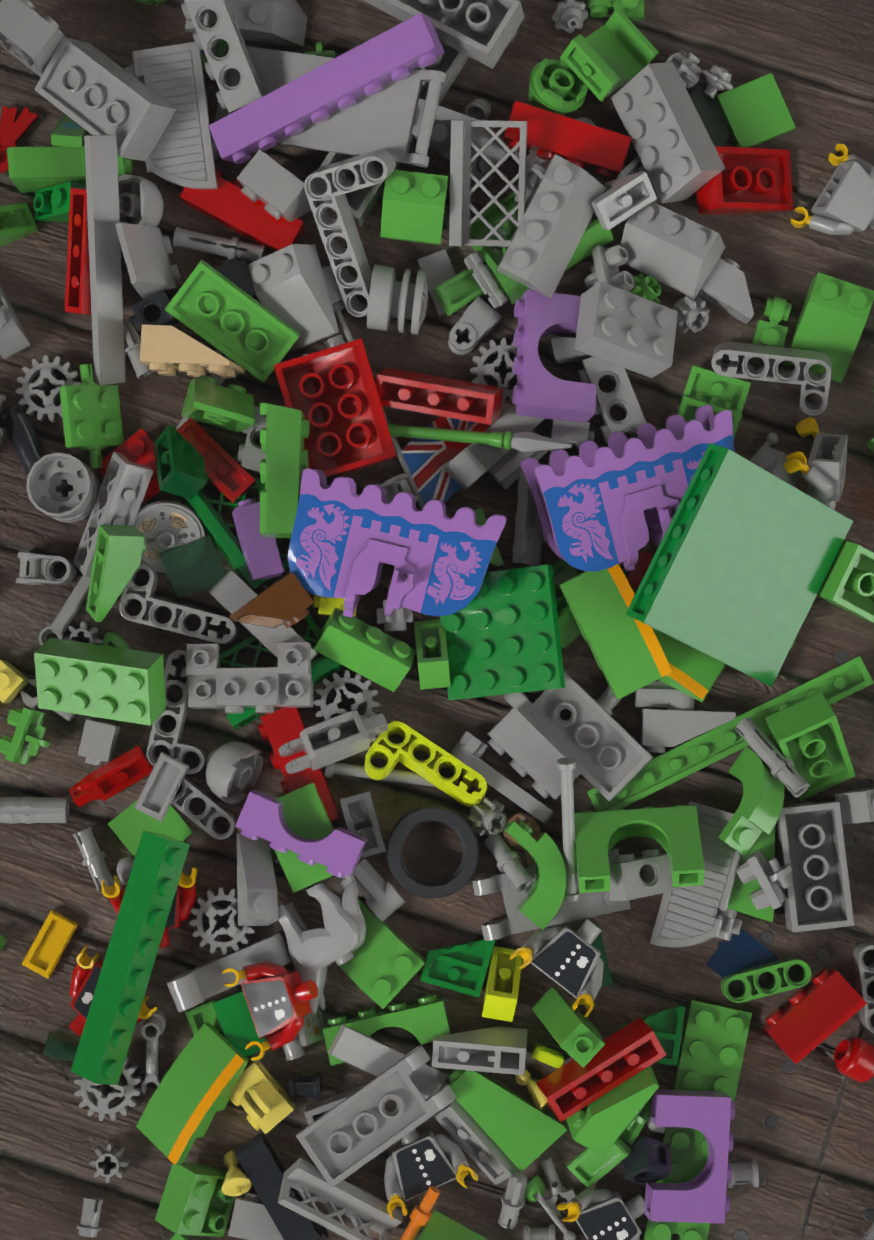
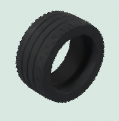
M440 805L421 806L406 813L393 827L387 843V862L395 880L408 892L423 898H442L459 891L473 876L479 858L478 841L470 823L455 810ZM430 821L445 823L454 829L461 839L463 847L461 864L455 873L444 880L434 882L421 880L412 874L404 863L402 853L404 840L411 829L421 823Z

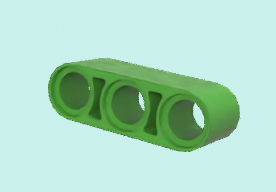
M790 957L731 972L723 977L720 988L722 994L727 999L735 1003H742L803 987L810 981L811 969L801 959ZM794 964H799L802 968L801 977L797 980H790L788 977L789 968ZM764 972H770L773 976L772 984L767 988H761L758 984V978ZM741 980L743 983L742 992L736 996L730 995L728 986L731 981Z

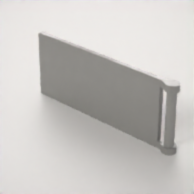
M246 46L265 95L334 59L331 57ZM236 69L231 70L227 75L228 84L231 87L239 84L241 79L240 73ZM413 69L409 71L410 75L405 79L396 82L392 80L382 85L383 89L380 92L370 96L365 94L357 98L353 106L342 110L338 108L329 113L330 117L319 123L312 122L304 126L303 131L298 135L292 137L285 136L277 140V144L354 156L376 150H386L393 155L395 162L428 167L430 157L427 156L430 138L441 86L445 84L447 74L436 70ZM427 81L430 83L415 153H408L422 83ZM219 102L214 122L231 114L227 108L223 110Z

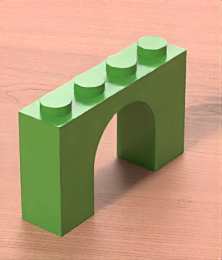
M675 805L664 808L650 806L633 810L618 808L602 812L587 810L581 813H574L579 893L610 891L609 852L616 843L633 836L653 839L665 849L669 858L672 887L704 885L705 866L696 805Z

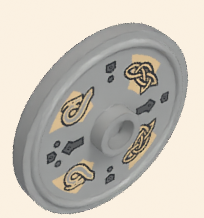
M165 500L150 503L138 511L134 526L145 536L146 550L141 556V564H145L157 572L174 573L182 571L196 562L204 548L205 530L200 518L192 509L184 504Z

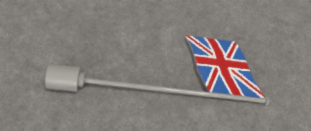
M331 265L324 267L322 271L333 311L338 318L347 341H354L341 312L345 308V304ZM384 412V415H385L387 424H390L389 421H388V418H387V416H386V414H385V412ZM440 416L426 426L485 432L489 428L488 424ZM391 436L403 471L409 476L407 480L413 494L419 498L417 503L421 511L430 500L439 499L445 503L454 493L462 489L444 468L472 443L413 438L401 450L396 437Z

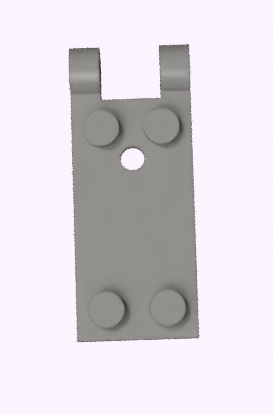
M565 671V688L545 690L534 703L524 693L505 694L503 696L564 757L575 759L576 768L608 801H611L653 758ZM563 709H568L571 712V718L568 721H564L560 717Z
M617 847L610 850L608 855L609 863L616 862L615 856H619ZM535 866L524 867L535 882ZM576 866L577 889H579V888H578V877H577V866ZM505 872L472 879L475 896L487 895L502 890L507 918L481 924L484 940H497L508 935L539 929L516 908L531 891L534 882L526 890L518 892ZM609 891L580 893V899L577 901L568 902L563 900L557 914L546 927L631 909L629 900L611 901Z
M422 1045L407 1053L397 1063L296 1134V1137L331 1188L457 1098L450 1086L445 1084L424 1100L408 1076L430 1060ZM394 1100L397 1104L396 1109L391 1112L385 1109L386 1101Z

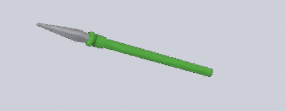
M387 424L390 435L395 437L485 444L492 447H505L507 450L513 448L521 452L572 448V444L528 431L515 434L511 431L506 433H488Z

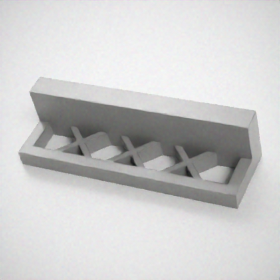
M113 452L73 561L75 566L86 577H91L99 525H134L153 474V470L149 466L130 462L122 453Z
M299 1158L284 1172L278 1203L348 1240H373L366 1230L368 1228L380 1233L379 1240H389L390 1232L402 1222L403 1212L394 1208L392 1211L394 1219H391L387 1211L388 1203L344 1180L331 1188L319 1169L302 1158ZM290 1188L297 1190L303 1201L299 1202L290 1197ZM318 1201L324 1204L329 1215L319 1212L315 1202ZM341 1216L349 1217L355 1228L351 1229L346 1226Z

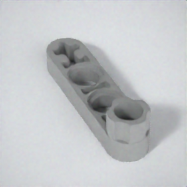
M465 731L450 754L481 774L490 786L546 825L554 811L483 762L480 758L488 746Z

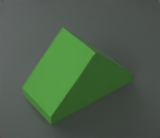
M27 203L0 206V247L33 234L38 230Z

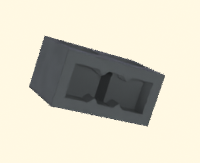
M371 790L341 798L340 803L348 831L368 839L360 858L385 852L387 848Z

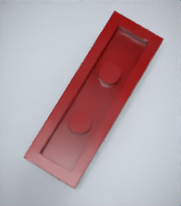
M191 417L177 429L204 457L208 480L233 504L255 484V479Z

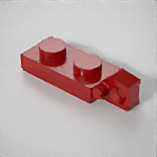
M138 745L88 774L71 787L69 791L73 801L79 808L93 799L105 801L150 775L154 766L148 761L147 755Z

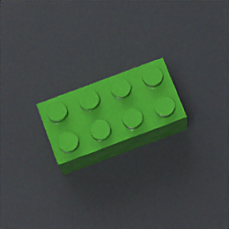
M50 638L34 652L38 708L149 726L166 711L163 654Z

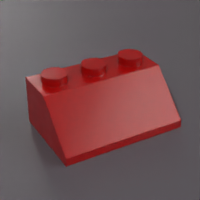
M832 967L829 970L826 968L820 970L812 978L814 983L805 990L800 988L789 997L790 1003L782 1010L779 1008L775 1009L765 1018L767 1023L762 1027L795 1064L800 1062L867 1004L841 974Z

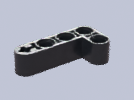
M259 1133L234 1150L239 1163L284 1240H326L329 1238L325 1227L278 1203L282 1179L286 1170L271 1144L262 1133ZM290 1188L289 1196L299 1202L303 1201L298 1191Z

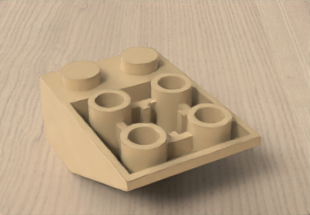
M142 324L139 361L148 365L149 370L158 371L159 375L176 376V371L187 373V376L199 377L200 375L206 376V372L217 374L219 378L232 379L235 378V374H245L244 368L173 326Z

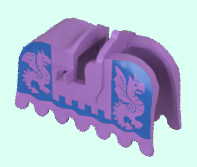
M703 405L697 408L695 420L685 422L682 416L678 414L671 415L666 421V429L656 431L652 424L643 423L637 430V438L627 439L625 434L614 432L608 438V447L598 448L595 442L586 440L579 447V456L569 457L568 453L563 449H556L550 455L549 466L546 464L540 465L534 458L522 459L520 465L531 490L541 528L550 549L569 565L583 571L596 572L611 568L619 563L622 564L625 572L635 570L634 564L638 562L637 550L646 546L649 536L655 546L659 547L709 443L735 452L731 411L722 410L714 416L712 406Z
M307 468L302 473L299 504L289 545L288 563L290 573L293 572L303 588L311 594L322 597L345 598L343 616L352 618L360 595H365L377 587L384 563L394 565L395 568L385 605V616L390 617L395 609L399 610L401 607L431 616L451 615L467 607L479 592L507 518L504 515L494 514L488 518L485 525H478L476 513L470 507H463L457 510L454 518H449L446 515L444 502L439 499L430 500L426 503L423 510L420 511L416 507L415 496L410 492L398 493L395 495L392 503H389L386 500V490L381 485H368L364 488L362 494L358 495L356 483L353 479L338 477L329 488L324 472Z

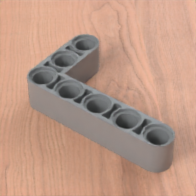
M376 150L323 166L310 174L304 184L305 192L345 307L351 315L356 317H363L368 313V305L361 304L357 299V294L363 295L368 304L372 271L345 194L379 184L393 173L396 166L395 159L386 150ZM373 160L379 161L382 164L383 173H379L374 169ZM345 169H349L354 173V182L347 179ZM317 177L325 180L327 190L319 187ZM327 207H331L336 211L337 219L329 216ZM337 236L343 237L346 240L347 248L339 245ZM347 265L353 266L356 269L357 277L352 276L348 272Z

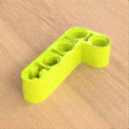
M400 721L388 724V730L378 736L365 757L364 770L371 779H385L397 763L400 762L467 807L479 805L487 790V782L481 774ZM392 734H399L403 737L404 741L394 744L388 737ZM416 751H424L428 754L429 758L425 761H419L413 754ZM374 758H382L386 761L387 765L382 768H376L370 761ZM441 768H449L454 772V776L444 778L440 775L439 770ZM459 777H463V781H460L459 786H456ZM472 786H475L477 791L469 794L467 788L470 789Z

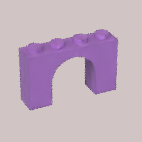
M527 289L523 296L517 299L514 316L518 318V328L515 330L513 339L514 346H518L517 356L513 362V374L517 375V385L514 386L512 392V403L516 404V415L588 422L596 413V384L556 378L544 368L538 355V342L541 337L549 334L576 336L581 296L554 293L550 299L534 290Z
M335 479L326 481L329 488ZM256 498L238 502L239 507L233 510L232 515L251 583L280 576L284 570L275 538H264L260 534V502H257Z
M657 1089L651 1096L649 1120L658 1127H686L699 1130L703 1133L708 1144V1159L701 1173L688 1182H646L644 1214L650 1221L725 1224V1214H728L730 1211L729 1195H726L727 1182L730 1183L732 1177L731 1164L728 1163V1151L733 1149V1134L730 1132V1120H733L735 1117L734 1101H731V1097L725 1092Z

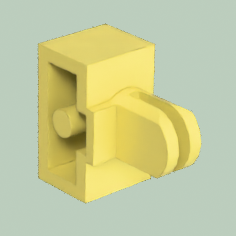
M259 1060L252 1061L245 1067L230 1097L234 1105L237 1107L242 1105L248 1113L246 1118L253 1128L257 1131L262 1129L265 1134L294 1111L296 1106L294 1101H290L289 1095Z

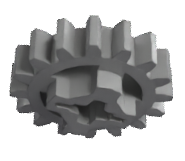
M502 338L500 345L496 346L495 342L490 340V349L487 350L482 346L479 348L482 356L481 358L473 356L472 362L478 366L470 368V374L477 375V378L472 380V383L488 385L484 380L485 378L491 379L497 387L504 388L502 405H504L505 398H509L512 402L513 389L508 390V385L513 380H517V375L513 374V361L509 358V354L517 356V346H514V343L508 346L506 339ZM498 353L497 359L492 364L484 365L490 356ZM502 359L504 360L506 371H511V373L506 374L504 384H501L500 374L494 372L499 370Z
M45 355L43 356V363L40 364L35 359H32V369L22 368L26 376L25 378L17 377V381L23 386L15 391L16 394L24 396L19 401V404L22 407L29 406L27 414L33 416L38 412L37 419L43 422L47 415L49 420L54 423L56 422V415L62 417V407L59 405L61 400L59 387L81 384L75 382L80 377V374L77 371L70 373L73 366L69 362L61 366L62 359L56 356L53 363H51L50 358ZM54 370L63 373L68 381L57 380ZM40 373V377L35 383H32L33 379ZM48 383L56 387V389L51 390V395L43 391L49 387ZM32 397L42 398L45 408L37 406Z
M349 670L345 671L344 678H340L337 672L333 673L334 681L330 682L324 679L325 690H316L321 695V700L313 701V704L321 706V710L315 715L316 717L324 716V721L332 719L331 715L347 713L345 708H339V703L343 702L341 690H343L344 695L348 699L354 698L355 704L351 705L352 711H358L360 704L367 702L365 712L367 718L377 715L372 712V708L380 706L379 702L372 699V697L378 694V691H369L368 689L372 681L367 680L362 683V675L357 674L355 678H351ZM345 683L355 684L363 692L352 693L348 691ZM335 687L337 695L334 702L326 705L327 697Z
M220 887L218 895H215L212 890L207 891L208 900L199 897L197 902L201 907L192 908L191 910L194 915H197V919L191 920L189 924L197 926L198 929L192 936H201L203 938L200 943L201 947L209 943L211 945V953H214L218 947H221L223 955H226L230 946L235 952L239 951L240 946L238 942L241 941L247 944L250 940L246 933L254 934L256 929L252 926H243V928L238 926L236 889L233 888L229 894H226L224 887ZM226 900L232 903L228 907H219L213 902ZM232 910L233 912L227 921L230 927L223 925L215 931L214 929L220 920L217 914L222 917ZM204 913L209 917L210 928L207 931L203 923ZM221 934H228L230 937H233V939L227 941L215 938Z
M126 1057L122 1073L127 1081H123L120 1077L118 1085H110L114 1087L110 1093L106 1092V1087L103 1084H95L83 1077H77L74 1080L75 1084L81 1086L80 1089L74 1092V1096L83 1097L78 1106L82 1108L87 1105L90 1108L87 1114L89 1117L94 1112H98L99 1121H102L106 1114H109L111 1120L114 1121L117 1119L118 1111L123 1116L128 1114L129 1110L126 1105L135 1107L137 1104L133 1096H139L142 1090L135 1087V1085L140 1083L142 1078L133 1076L137 1066L134 1065L129 1068L126 1065L128 1057ZM90 1092L94 1093V1095L98 1099V1103L92 1098ZM115 1097H125L121 1103L111 1106Z

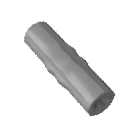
M0 797V823H68V797Z

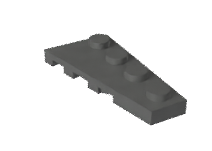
M419 99L411 135L415 140H418L426 102L422 99ZM437 105L429 149L450 162L451 120L479 119ZM472 127V140L481 149L493 136L485 127ZM502 127L491 128L495 133H497ZM497 140L484 151L495 165L508 153ZM472 147L473 157L477 153V151ZM481 155L472 163V172L479 180L492 169ZM496 172L483 183L485 186H490Z

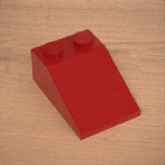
M714 146L725 169L697 190L698 214L733 215L793 210L790 150Z

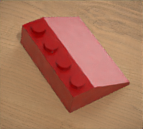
M362 338L274 365L286 407L301 410L304 420H309V438H304L303 449L308 450V469H317L324 472L326 481L397 457Z

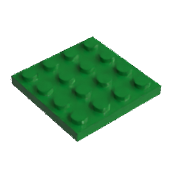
M547 564L485 573L479 592L467 607L451 615L440 616V625L444 626L449 662L451 687H447L448 700L565 688L552 565Z

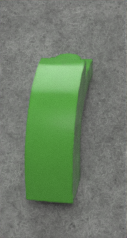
M747 747L744 748L728 771L743 784L742 801L718 837L743 856H746L762 831L767 834L771 833L779 818L784 801V784L779 779H775L771 775V769L754 751Z
M522 820L519 824L515 821H510L503 830L530 854L536 868L534 885L516 908L538 928L544 930L557 914L564 899L566 890L564 860L557 845L545 832H541L534 839L532 836L535 832Z

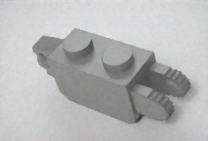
M350 711L305 728L300 732V738L283 744L278 750L281 757H287L303 750L306 754L286 764L285 767L288 774L310 767L314 771L370 749V743L376 741L375 736L387 731L388 724L383 713L367 718L366 714L360 716L358 711Z

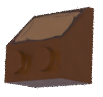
M291 572L229 617L235 622L274 629L284 624L288 628L309 614L306 608L314 602L293 572Z

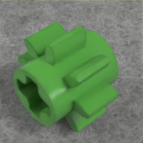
M642 273L633 277L635 287L629 291L630 293L658 304L661 303L657 298L662 292L661 286L654 277L646 276L644 278Z

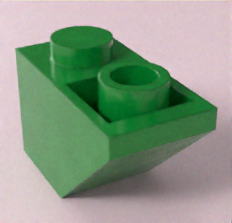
M70 181L35 191L33 202L35 210L34 221L69 222L70 188L86 189V185Z

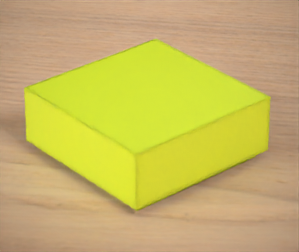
M537 1042L534 1043L530 1052L533 1059L557 1069L562 1066L564 1062L562 1053Z

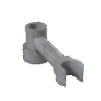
M158 1009L149 1018L141 1021V1033L146 1039V1074L141 1086L143 1094L146 1093L147 1083L153 1082L158 1088L162 1081L158 1071L159 1035L165 1030L167 1018Z

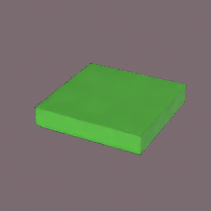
M772 73L721 93L715 98L736 147L753 148L789 133L796 128Z
M136 800L108 823L134 858L143 830L164 834L180 841H184L194 833L172 804L162 822L135 809Z

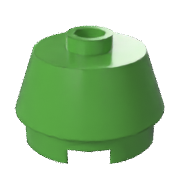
M561 57L558 60H547L545 58L531 72L528 96L532 106L564 116L581 107L584 103L588 87Z

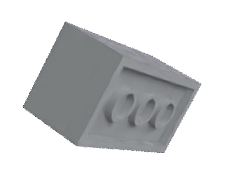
M62 37L34 89L90 134L117 135V155L140 161H146L151 152H153L176 111L173 106L93 45L67 37Z

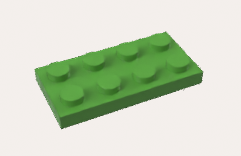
M202 259L165 308L168 313L263 383L275 369L274 365L280 363L301 334Z

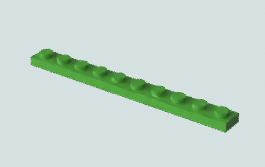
M857 656L736 716L735 719L652 758L611 801H608L595 787L586 792L596 812L622 809L749 746L747 741L735 730L738 723L743 719L751 717L758 728L766 736H769L771 733L765 720L766 717L820 692L828 704L831 705L874 682L861 657Z

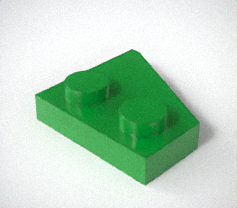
M478 940L428 950L420 981L479 998L495 940Z
M677 1005L641 1017L653 1030L666 1053V1056L655 1063L677 1066L685 1013L684 1005ZM635 1020L620 1024L619 1030Z

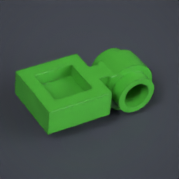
M587 0V11L590 12L591 17H606L609 11L614 13L616 9L620 8L631 21H643L644 0Z
M776 296L773 299L767 298L763 315L768 316L767 320L769 321H757L752 344L783 348L788 327L778 325L781 320L787 321L792 304L787 303V299Z

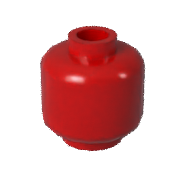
M850 1037L842 1040L834 1052L837 1070L841 1074L862 1083L874 1077V1045L859 1037Z

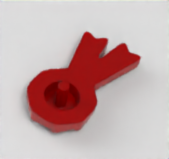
M6 106L2 107L0 121L1 174L9 171L7 148L17 147L16 143L38 119V115L30 113L27 107L23 109L18 119L19 111L17 107L11 109Z

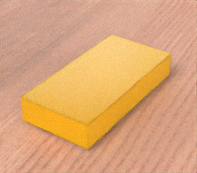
M51 910L21 965L49 979L79 924L57 911Z

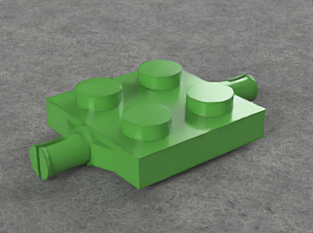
M84 364L79 366L81 384L59 387L66 448H80L89 451L90 469L103 468L101 450L107 447H119L124 443L118 385H97L93 381L92 364Z

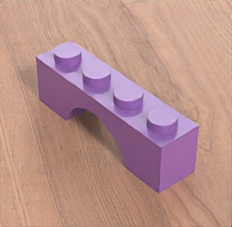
M257 790L249 792L235 827L242 829L241 834L256 841L261 837L271 842L269 845L271 848L282 853H287V850L299 854L298 859L313 866L318 862L327 866L326 871L340 878H343L344 875L351 876L368 840L341 827H338L329 836L322 839L313 840L300 837L289 828L285 821L283 802Z

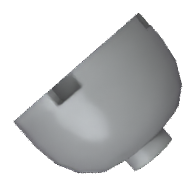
M123 174L118 177L120 222L157 227L162 218L164 208L162 194L158 187L141 176Z
M228 742L217 750H213L208 755L205 763L207 766L206 781L210 790L230 805L238 804L244 800L247 794L243 793L249 783L250 786H255L262 771L264 759L258 754L261 751L243 742Z

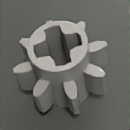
M682 50L680 53H675L667 59L666 62L674 63L685 88H691L699 81L702 69L697 65L700 59L693 53L687 54Z
M686 295L684 298L679 299L673 307V310L678 311L676 328L684 334L688 330L693 333L702 330L709 320L708 313L710 309L705 306L706 302L699 296L691 299Z
M384 600L383 608L376 609L377 624H384V631H406V623L413 622L412 610L401 607L399 610L395 609L390 617L385 616L387 600Z
M83 621L80 624V629L69 626V630L72 633L69 638H63V640L76 641L84 633V636L90 639V644L102 643V640L96 639L95 636L99 629L94 627L89 631L87 630V623Z
M484 798L479 805H474L470 810V817L468 818L469 821L474 823L472 826L473 830L480 836L485 834L488 837L500 833L506 825L507 815L502 812L505 806L495 799L490 801L488 798Z
M726 908V911L718 909L716 918L723 920L719 939L730 941L732 933L739 935L742 921L736 919L737 911Z
M111 1141L106 1150L98 1146L95 1149V1153L99 1158H93L89 1162L90 1165L96 1166L97 1171L94 1177L96 1178L99 1175L106 1177V1183L111 1181L114 1174L121 1179L124 1172L120 1167L128 1166L130 1160L123 1159L122 1153L125 1147L119 1150L113 1148L114 1144ZM107 1156L111 1157V1162L115 1163L112 1168H108V1163L103 1162Z

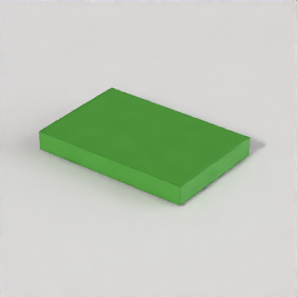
M314 782L277 798V800L283 802V815L287 825L300 837L313 840L322 839L334 831ZM275 850L293 893L333 876L326 871L327 866L318 862H316L315 866L300 861L298 859L299 854L287 850V853H282Z

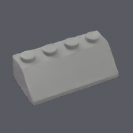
M555 154L496 271L551 299L594 213L591 201L601 196L606 187L581 167Z

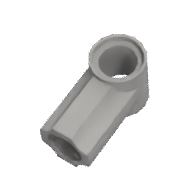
M654 681L634 691V707L694 711V698L663 682Z
M366 858L356 865L353 875L358 891L366 899L365 902L372 912L383 922L406 901L389 881L386 882Z

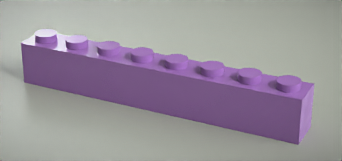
M419 13L208 126L221 158L235 164L244 163L251 158L252 153L259 149L261 151L271 149L277 145V140L285 136L292 137L298 135L303 131L304 126L312 122L319 123L330 117L329 113L338 108L340 110L347 109L356 103L357 98L365 94L370 96L380 92L383 89L382 85L392 80L396 82L405 79L410 75L409 71L419 66L427 67L437 61V57L445 52L431 19Z

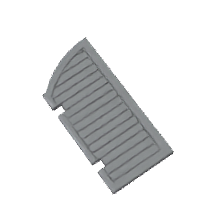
M195 42L133 51L132 58L135 78L144 77V85L176 109L153 152L145 161L147 172H153L162 179L182 187L204 190L218 189L212 137L208 126L210 121L201 51H199Z
M692 801L689 802V806L696 805L705 866L704 885L678 887L679 890L663 894L650 944L680 948L694 946L706 942L713 937H719L723 920L716 918L718 909L726 911L737 873L736 869L739 866L742 855L718 838L733 817V813Z

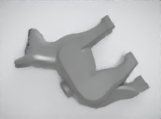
M353 874L351 876L344 875L343 878L336 876L342 888L340 898L323 883H319L307 890L308 895L315 897L321 904L324 926L308 929L293 902L278 907V921L285 932L290 957L295 969L300 974L302 982L313 980L318 987V996L309 1000L313 1014H316L318 1006L325 1010L323 990L327 966L334 962L340 966L355 958L352 952L365 942L367 927L359 907L358 887Z

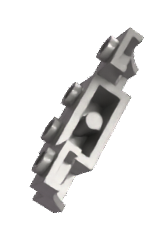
M309 642L278 643V667L220 668L218 644L186 645V675L189 676L188 707L192 709L225 708V713L242 714L244 713V708H256L255 713H274V708L313 707L311 644Z

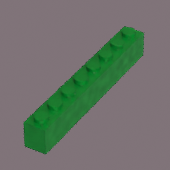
M143 830L71 1068V1072L95 1084L118 1085L190 846L188 843L164 834Z

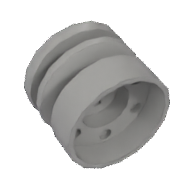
M374 264L368 302L367 329L387 331L391 318H397L399 333H404L406 320H412L411 334L419 335L421 324L426 316L429 288L426 281V271L418 270L416 283H410L411 269L406 268L402 282L396 281L394 267Z
M57 452L45 455L34 463L28 474L26 484L29 499L36 509L59 522L76 523L88 518L101 487L99 477L88 465L70 454ZM68 485L73 487V491H69L68 496L63 494V490H67Z

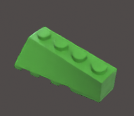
M260 403V415H263L266 419V428L260 430L262 453H266V459H261L260 462L261 484H265V490H260V534L264 538H291L299 504L303 469L308 468L309 463L308 450H303L304 438H309V420H304L301 410Z

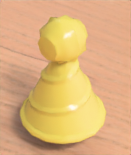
M525 1070L524 1075H515L516 1082L520 1086H527L536 1107L542 1110L548 1103L536 1082L532 1081L531 1073Z
M227 1152L224 1155L223 1161L228 1166V1171L222 1185V1192L227 1196H240L251 1189L252 1183L241 1171V1168L237 1166L239 1161L235 1152Z

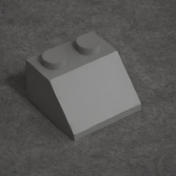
M260 149L237 177L243 186L241 192L253 202H256L258 199L266 204L264 209L277 220L282 216L287 221L292 222L311 211L304 188L305 183Z

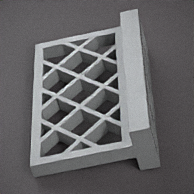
M451 120L449 246L508 247L511 240H506L497 230L508 219L518 227L526 210L528 121ZM472 127H485L493 136L481 149L472 140ZM491 127L502 128L497 133H495ZM508 127H519L520 141L510 149L499 136ZM495 140L508 152L496 165L484 153ZM472 147L477 151V153L473 157ZM520 147L518 158L514 152ZM480 155L492 167L481 180L472 172V163ZM510 156L519 164V173L511 181L499 169ZM494 172L507 183L496 196L483 184ZM473 179L477 184L471 189ZM518 179H519V190H518L517 187L514 185V183H515ZM479 187L492 199L481 211L471 203V195ZM509 188L518 195V205L511 212L498 200ZM494 202L507 215L495 227L482 215ZM471 210L476 214V216L473 217L472 219H471ZM517 210H518V220L513 216V214H514ZM480 218L491 231L483 239H471V225ZM495 234L499 240L489 238Z

